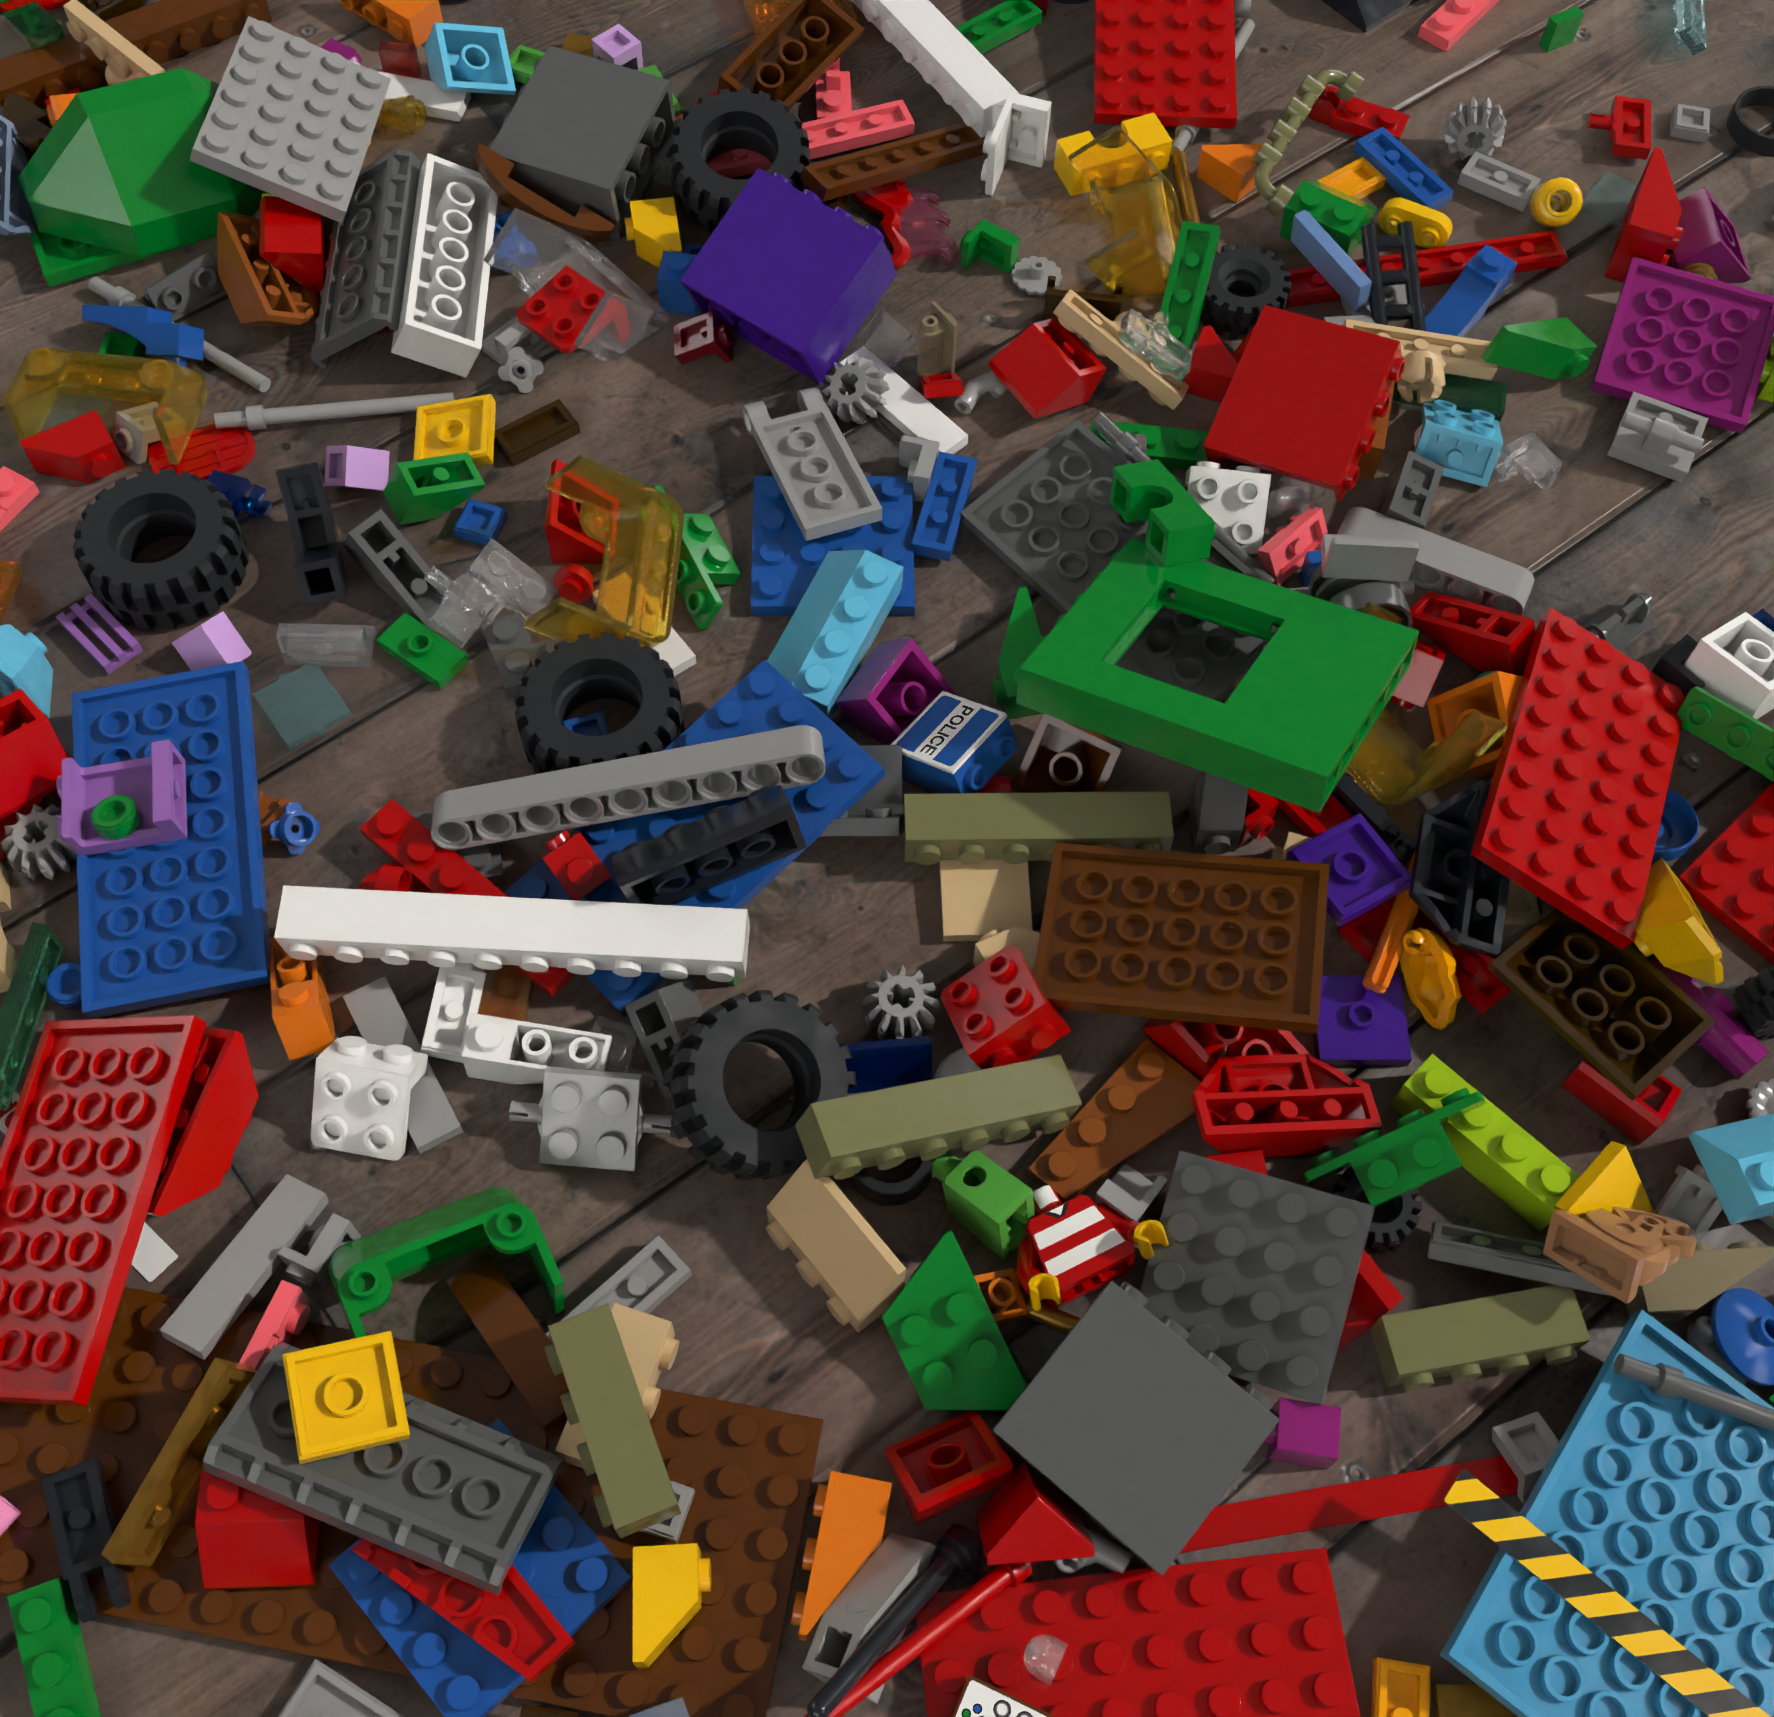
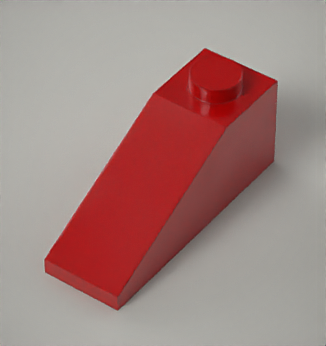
M1427 591L1409 609L1414 628L1478 672L1501 671L1523 676L1536 633L1533 619Z

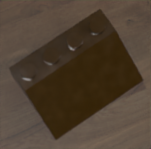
M1558 909L1553 910L1487 967L1631 1101L1668 1070L1717 1022L1634 947L1629 945L1622 950Z

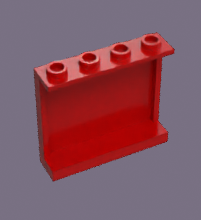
M1264 305L1204 442L1203 448L1208 461L1219 463L1223 466L1227 458L1334 490L1336 500L1342 502L1346 490H1353L1360 473V467L1357 464L1362 453L1368 454L1373 445L1375 430L1372 429L1377 417L1383 418L1387 412L1391 395L1388 394L1393 381L1399 382L1403 374L1406 358L1402 357L1400 341Z

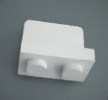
M1009 92L1004 106L999 105L997 107L993 122L994 130L987 131L983 144V153L988 154V158L985 159L981 171V181L986 182V195L993 196L1007 160L1042 168L1046 158L1052 102Z
M1199 461L1197 466H1190L1186 471L1184 485L1187 488V492L1248 554H1257V550L1262 546L1271 474L1260 473V468L1252 466H1237L1236 471L1220 469L1221 464L1207 461Z
M344 1036L335 1039L316 1058L311 1123L312 1143L322 1148L391 1161L399 1160L406 1151L410 1092L412 1087L427 1071L428 1054L413 1052L406 1045L393 1044L381 1046L370 1044L364 1038L358 1036Z

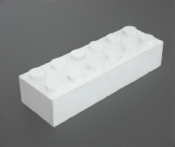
M429 153L419 172L399 328L393 334L391 353L466 378L482 347L498 195L479 172Z

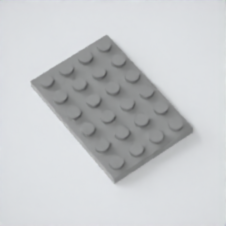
M248 16L192 148L190 161L343 223L391 79L381 75L374 69L366 68L347 60L338 53L329 52L313 45L304 38L293 36L273 27L265 21Z

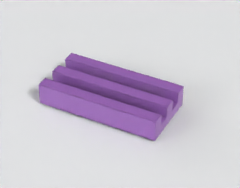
M90 593L84 597L86 601L84 605L80 607L75 603L70 607L72 613L66 616L62 612L56 616V619L66 632L109 675L141 653L143 649L139 642ZM95 613L128 648L123 651L89 615ZM81 621L115 657L109 661L75 625Z

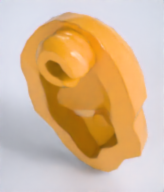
M1418 928L1408 931L1403 937L1404 949L1400 958L1401 970L1405 978L1410 1001L1421 1011L1425 1020L1433 1028L1442 1030L1454 1021L1457 1003L1461 998L1455 974L1456 960L1448 944L1439 934L1432 930Z

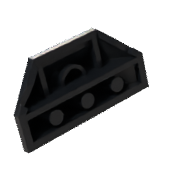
M1479 780L1421 815L1409 897L1453 945L1497 958L1501 952L1510 879L1470 854L1491 783Z

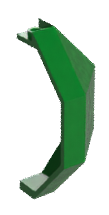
M179 68L77 93L17 178L29 202L38 231L141 257L217 236V216L219 211L254 216L260 209L262 193L267 192L190 161L192 148L219 84L187 69Z

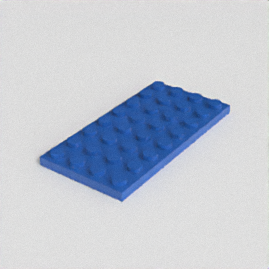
M766 660L761 662L664 749H675L798 725H808L817 729L823 740L826 765L825 774L815 783L783 789L794 811L807 847L824 832L835 818H840L886 776L884 768ZM748 796L577 827L570 835L578 830L612 876L578 901L630 903L616 879L612 856L622 853V850L631 843L652 840L663 835L671 826L680 823L689 824L705 817L713 808L722 805L731 806L747 799ZM805 849L679 902L675 906L741 909ZM543 859L505 891L509 897L572 900ZM595 970L593 974L584 975L623 1016L628 1014L625 1005L648 995L666 979L660 973L641 972V975L637 977H623L613 973V970Z
M244 661L72 693L73 759L80 767L85 768L151 757V742L170 740L185 759L187 839L79 856L77 854L82 1013L89 1019L269 984L271 954L249 669Z

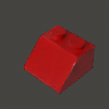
M201 1468L195 1528L204 1589L314 1586L320 1520L207 1473L204 1468Z

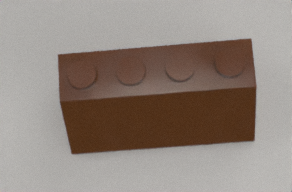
M794 0L720 74L718 90L729 88L730 92H739V88H750V93L759 94V91L770 94L772 101L776 102L779 99L789 106L790 109L864 33V28L831 0Z

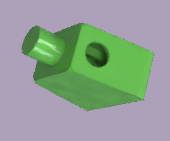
M948 1150L936 1158L932 1164L931 1174L942 1182L947 1209L1000 1260L1005 1262L1017 1250L1019 1243L1024 1239L1026 1223L1035 1217L1033 1190L979 1150L972 1151L963 1161Z

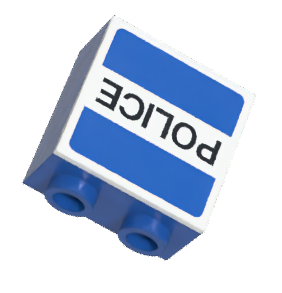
M942 691L891 744L902 747L903 780L938 794L978 793L1019 748L1007 713Z

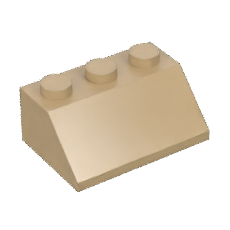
M806 1159L766 1207L769 1225L765 1228L779 1249L783 1251L789 1247L798 1258L799 1262L795 1266L807 1284L812 1288L819 1284L830 1299L826 1301V1305L837 1321L843 1326L849 1322L859 1333L878 1318L894 1297L904 1288L906 1268L829 1176L814 1178L808 1159Z

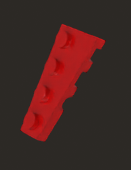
M362 1539L351 1549L532 1683L575 1644V1641L513 1564L502 1583V1590L499 1596L365 1539Z

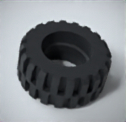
M729 88L718 90V95L711 97L710 94L699 98L697 106L694 104L689 105L682 112L683 119H678L672 129L673 136L669 140V159L674 196L678 205L684 207V213L694 222L699 219V226L708 232L716 229L750 180L724 177L707 165L722 152L731 149L755 151L772 163L771 167L766 171L771 175L773 172L780 173L790 181L792 187L801 192L806 188V184L801 180L803 167L810 165L807 132L802 128V122L799 117L793 112L789 114V106L779 99L776 102L772 101L770 94L759 91V94L750 93V88H739V92H730Z
M160 469L159 473L154 474L146 470L137 472V477L128 480L126 477L115 481L116 486L110 490L104 488L95 496L96 502L94 504L88 503L81 514L83 521H78L75 528L74 556L98 601L109 613H113L116 619L126 624H133L135 622L137 627L153 629L154 625H159L162 630L176 629V624L186 623L189 626L198 623L197 618L205 614L211 616L219 611V604L223 601L228 603L237 592L234 586L242 584L247 573L245 568L249 563V552L246 548L247 542L228 499L208 480H200L197 475L182 471L181 475H178L172 469ZM170 536L192 537L185 548L168 559L155 563L133 562L142 549L159 539Z
M601 632V637H591L590 633L578 635V640L570 643L565 639L554 645L555 650L549 654L545 651L534 660L536 668L529 667L521 678L522 686L516 691V723L529 763H532L536 774L663 751L684 732L678 681L674 679L672 668L667 661L660 660L659 653L652 647L645 645L643 648H640L639 640L624 636V639L621 640L616 639L614 633ZM595 699H619L639 710L629 724L607 735H581L567 729L561 723V721L566 720L574 709Z
M756 990L748 996L741 993L728 998L701 1014L698 1019L691 1022L684 1029L682 1040L673 1045L668 1056L673 1061L671 1068L664 1071L663 1080L664 1086L671 1087V1096L664 1099L666 1114L675 1112L679 1124L673 1126L672 1129L678 1140L687 1137L692 1144L688 1152L697 1161L704 1158L708 1159L711 1162L709 1165L710 1170L721 1175L731 1172L734 1173L735 1179L748 1181L756 1178L765 1180L796 1171L807 1159L795 1127L796 1123L811 1103L846 1097L848 1089L856 1086V1073L854 1071L847 1072L845 1063L846 1060L852 1058L848 1045L840 1048L835 1039V1036L840 1031L832 1021L823 1024L818 1019L821 1015V1010L813 1004L808 1003L803 1007L797 1006L798 996L785 992L777 997H773L771 990ZM747 1042L762 1044L775 1051L790 1069L795 1086L794 1105L787 1121L776 1129L764 1131L750 1126L735 1114L727 1101L723 1088V1069L729 1053L740 1044Z

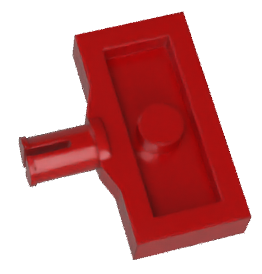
M1616 95L1611 105V116L1591 112L1588 117L1587 128L1608 131L1611 137V155L1647 160L1651 151V100Z

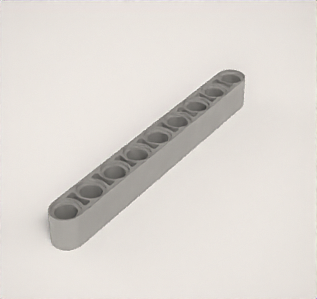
M798 725L449 790L438 795L434 801L431 837L435 844L441 848L458 850L745 797L755 790L764 787L773 788L781 785L782 789L809 785L820 780L825 774L826 765L822 736L814 727Z

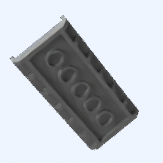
M396 149L361 169L343 223L333 220L332 233L329 236L328 259L324 267V287L320 292L319 316L315 324V342L311 349L312 361L322 369L327 367L329 356L386 326L394 332L399 328L421 160L411 151Z
M284 1342L274 1345L210 1441L203 1459L205 1472L499 1596L502 1590V1583L558 1474L561 1475L564 1469L565 1459L403 1392L410 1439L299 1465L282 1354L301 1349Z

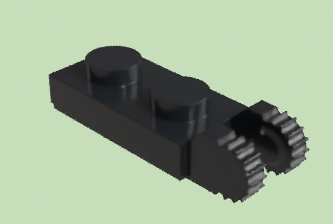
M92 1458L42 1478V1486L64 1581L69 1582L72 1599L74 1600V1606L80 1621L86 1623L97 1618V1600L88 1577L103 1571L108 1596L114 1607L119 1609L131 1604L129 1583L122 1565L112 1564L101 1554L116 1529L101 1461Z

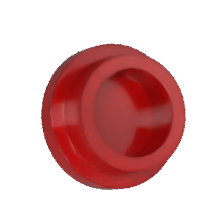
M569 564L559 569L553 578V585L557 593L563 599L572 603L580 604L587 602L594 591L592 574L585 567L578 564Z

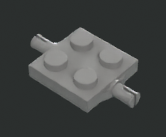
M548 1066L544 1071L543 1096L539 1104L512 1101L509 1109V1121L538 1124L541 1136L540 1163L633 1172L637 1167L638 1145L643 1133L668 1134L671 1136L674 1117L673 1115L645 1113V1107L641 1098L643 1074Z

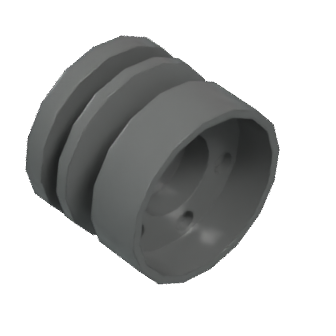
M1322 564L1311 575L1308 585L1311 596L1411 628L1413 620L1404 593L1401 590L1400 582L1322 577Z

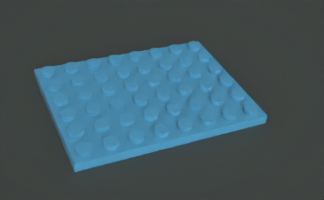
M1641 1309L1633 1312L1521 1509L1520 1514L1770 1717H1774V1432L1681 1397L1671 1400L1652 1393L1648 1385L1616 1374L1614 1372V1362L1619 1354H1624L1654 1366L1658 1363H1663L1682 1370L1686 1378L1773 1410L1774 1408ZM1501 1547L1440 1653V1656L1518 1717H1709Z

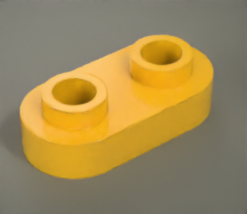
M1399 197L1389 199L1378 216V223L1381 229L1389 235H1398L1397 225L1405 221L1412 222L1415 244L1427 249L1443 247L1453 230L1451 220L1442 212Z

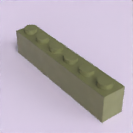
M1169 791L904 794V862H916L921 865H933L940 862V860H959L961 863L968 865L979 864L984 860L1003 859L1009 864H1021L1036 860H1049L1052 862L1055 842L1170 851L1174 839Z
M1061 1054L811 1103L795 1127L814 1178L833 1175L835 1179L839 1180L851 1177L859 1173L863 1168L876 1165L879 1170H886L896 1167L906 1159L920 1156L921 1160L927 1161L943 1155L950 1149L962 1147L963 1151L967 1152L981 1148L989 1141L1003 1138L1004 1142L1009 1143L1017 1141L1030 1132L1043 1130L1044 1134L1054 1133L1069 1125V1118L1082 1105V1102Z

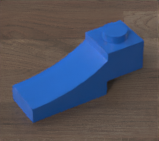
M1486 244L1465 265L1464 270L1454 284L1425 317L1426 331L1463 337L1485 315L1488 305L1509 285L1517 262Z
M82 305L83 321L112 326L127 332L146 346L147 355L161 357L162 365L187 367V360L203 361L204 329L172 323L171 312L145 306Z

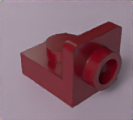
M713 310L674 325V357L682 365L712 353H716L725 363L733 361V345L736 342L734 331Z

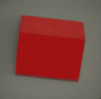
M265 196L260 200V256L319 297L324 287L325 278L322 215L282 198Z
M555 459L551 464L545 531L552 563L609 564L615 560L620 495L558 459Z
M1585 1057L1561 1085L1562 1088L1638 1145L1643 1143L1665 1122L1683 1091L1661 1075L1631 1101Z
M976 1410L964 1412L883 1449L915 1525L1002 1486L1010 1478L1013 1471L1010 1458Z
M1026 1461L1016 1469L976 1515L977 1528L987 1565L1095 1557L1094 1544L1079 1508Z

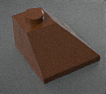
M1043 714L1012 784V789L1019 793L1104 792L1124 748L1112 738Z

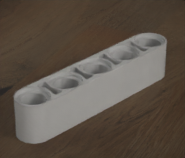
M1353 507L1349 509L1336 534L1408 538L1409 541H1415L1418 543L1419 551L1409 579H1413L1414 586L1520 616L1524 611L1535 581L1533 574L1520 565L1368 508Z

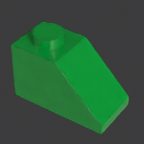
M467 452L398 462L393 469L383 494L399 524L403 525L438 518L481 491L485 483Z

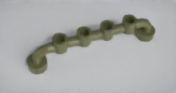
M1336 69L1321 70L1314 78L1308 74L1295 92L1301 99L1299 100L1294 96L1281 114L1287 121L1284 122L1279 119L1268 134L1267 139L1273 143L1270 145L1264 142L1252 161L1258 165L1254 175L1255 186L1259 194L1268 201L1264 209L1275 217L1284 209L1294 191L1283 183L1278 189L1275 188L1269 180L1270 173L1283 156V152L1310 113L1312 106L1325 89L1326 84L1337 86L1339 89L1335 95L1348 103L1364 80V77L1356 71L1352 70L1349 75H1346Z

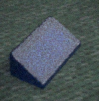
M931 1037L839 1045L840 1048L848 1045L852 1058L845 1061L847 1072L854 1071L856 1073V1086L848 1089V1094L871 1092L933 1079Z

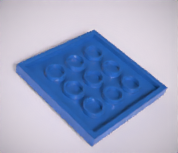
M754 476L751 616H793L828 551L868 550L903 566L902 590L887 616H915L914 549H911L913 540L912 483H907V476H865L882 507V520L809 541L805 540L774 476Z
M499 1418L488 1426L514 1437ZM553 1484L512 1564L572 1637L632 1581V1578ZM363 1538L358 1539L328 1566L444 1717H486L526 1680L524 1676L351 1550Z

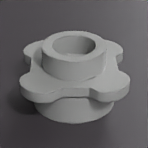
M513 347L508 352L509 359L506 364L498 369V375L501 380L510 381L517 385L520 392L529 393L534 388L533 381L536 376L541 375L544 371L543 362L540 359H536L531 353L524 351L523 348ZM518 367H523L525 372L519 373Z

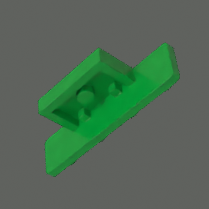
M652 485L644 501L641 503L638 514L698 630H707L723 605L713 584L734 585L741 573L709 514L675 513L662 486Z
M1698 686L1690 689L1677 713L1683 720L1682 728L1774 782V729Z
M1467 1088L1458 1090L1440 1100L1443 1108L1428 1115H1425L1423 1109L1416 1110L1398 1119L1396 1123L1399 1128L1381 1136L1379 1130H1375L1352 1141L1355 1149L1339 1157L1335 1150L1314 1158L1309 1161L1311 1170L1303 1173L1302 1176L1307 1184L1314 1185L1352 1166L1370 1204L1377 1207L1463 1167L1442 1124L1486 1104L1480 1091L1470 1094Z

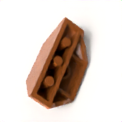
M219 211L217 216V273L240 323L254 327L282 328L302 325L319 316L320 305L314 292L260 256V221L253 216Z

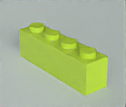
M1432 1053L1403 1084L1390 1105L1402 1116L1419 1109H1423L1425 1115H1428L1443 1108L1440 1100L1464 1088H1467L1470 1094L1477 1092V1090ZM1483 1096L1486 1104L1442 1124V1127L1463 1167L1536 1230L1541 1232L1550 1223L1552 1211H1555L1554 1205L1580 1176Z

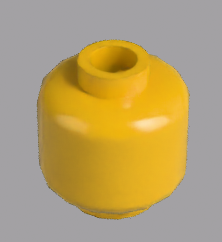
M1558 177L1547 180L1539 185L1532 194L1530 201L1531 214L1535 221L1544 227L1555 228L1567 225L1581 211L1583 204L1582 191L1577 183L1569 178ZM1555 205H1558V208L1554 211Z

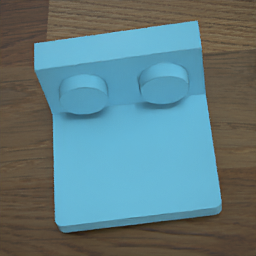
M1434 400L1433 404H1422L1421 416L1423 426L1414 453L1444 467L1442 476L1487 487L1503 446L1499 421L1494 419L1495 416L1483 410L1473 409L1471 413L1456 410V405L1444 400Z

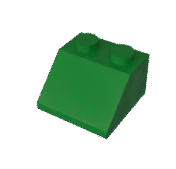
M1305 180L1301 182L1285 206L1279 236L1291 241L1294 215L1306 210L1350 257L1361 241V226L1372 224L1379 212V208L1319 181Z

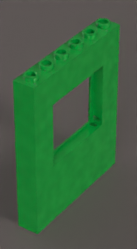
M1131 538L1120 552L1116 551L1112 555L1109 565L1103 572L1096 573L1091 586L1084 593L1077 595L1071 609L1065 615L1061 614L1058 617L1052 631L1046 637L1042 636L1039 639L1035 650L1027 660L1022 659L1019 662L1014 673V684L1018 685L1016 704L1320 813L1410 668L1419 630L1201 560L1163 567L1146 547L1145 542ZM1170 592L1175 594L1174 600L1169 598ZM1162 607L1269 642L1225 703L1115 665ZM1272 626L1279 628L1276 633L1271 632Z

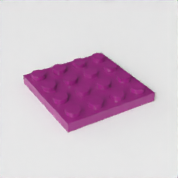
M1633 257L1628 265L1590 389L1628 401L1634 391L1709 418L1707 424L1742 433L1748 424L1774 333V296Z

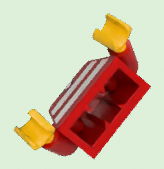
M1046 1185L1033 1192L1036 1217L1026 1223L1024 1239L1017 1247L1016 1278L1030 1296L1034 1311L1041 1310L1040 1301L1046 1299L1047 1304L1052 1310L1058 1309L1131 1272L1136 1255L1134 1247L1139 1248L1144 1259H1150L1154 1256L1152 1244L1160 1243L1166 1247L1169 1243L1163 1225L1157 1220H1147L1139 1223L1125 1218L1103 1204H1095L1087 1195H1079L1062 1203L1053 1187Z

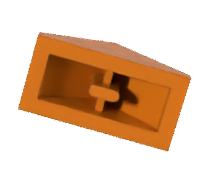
M1263 144L1202 145L1196 176L1202 182L1237 203L1256 187L1254 175L1258 165L1252 160Z

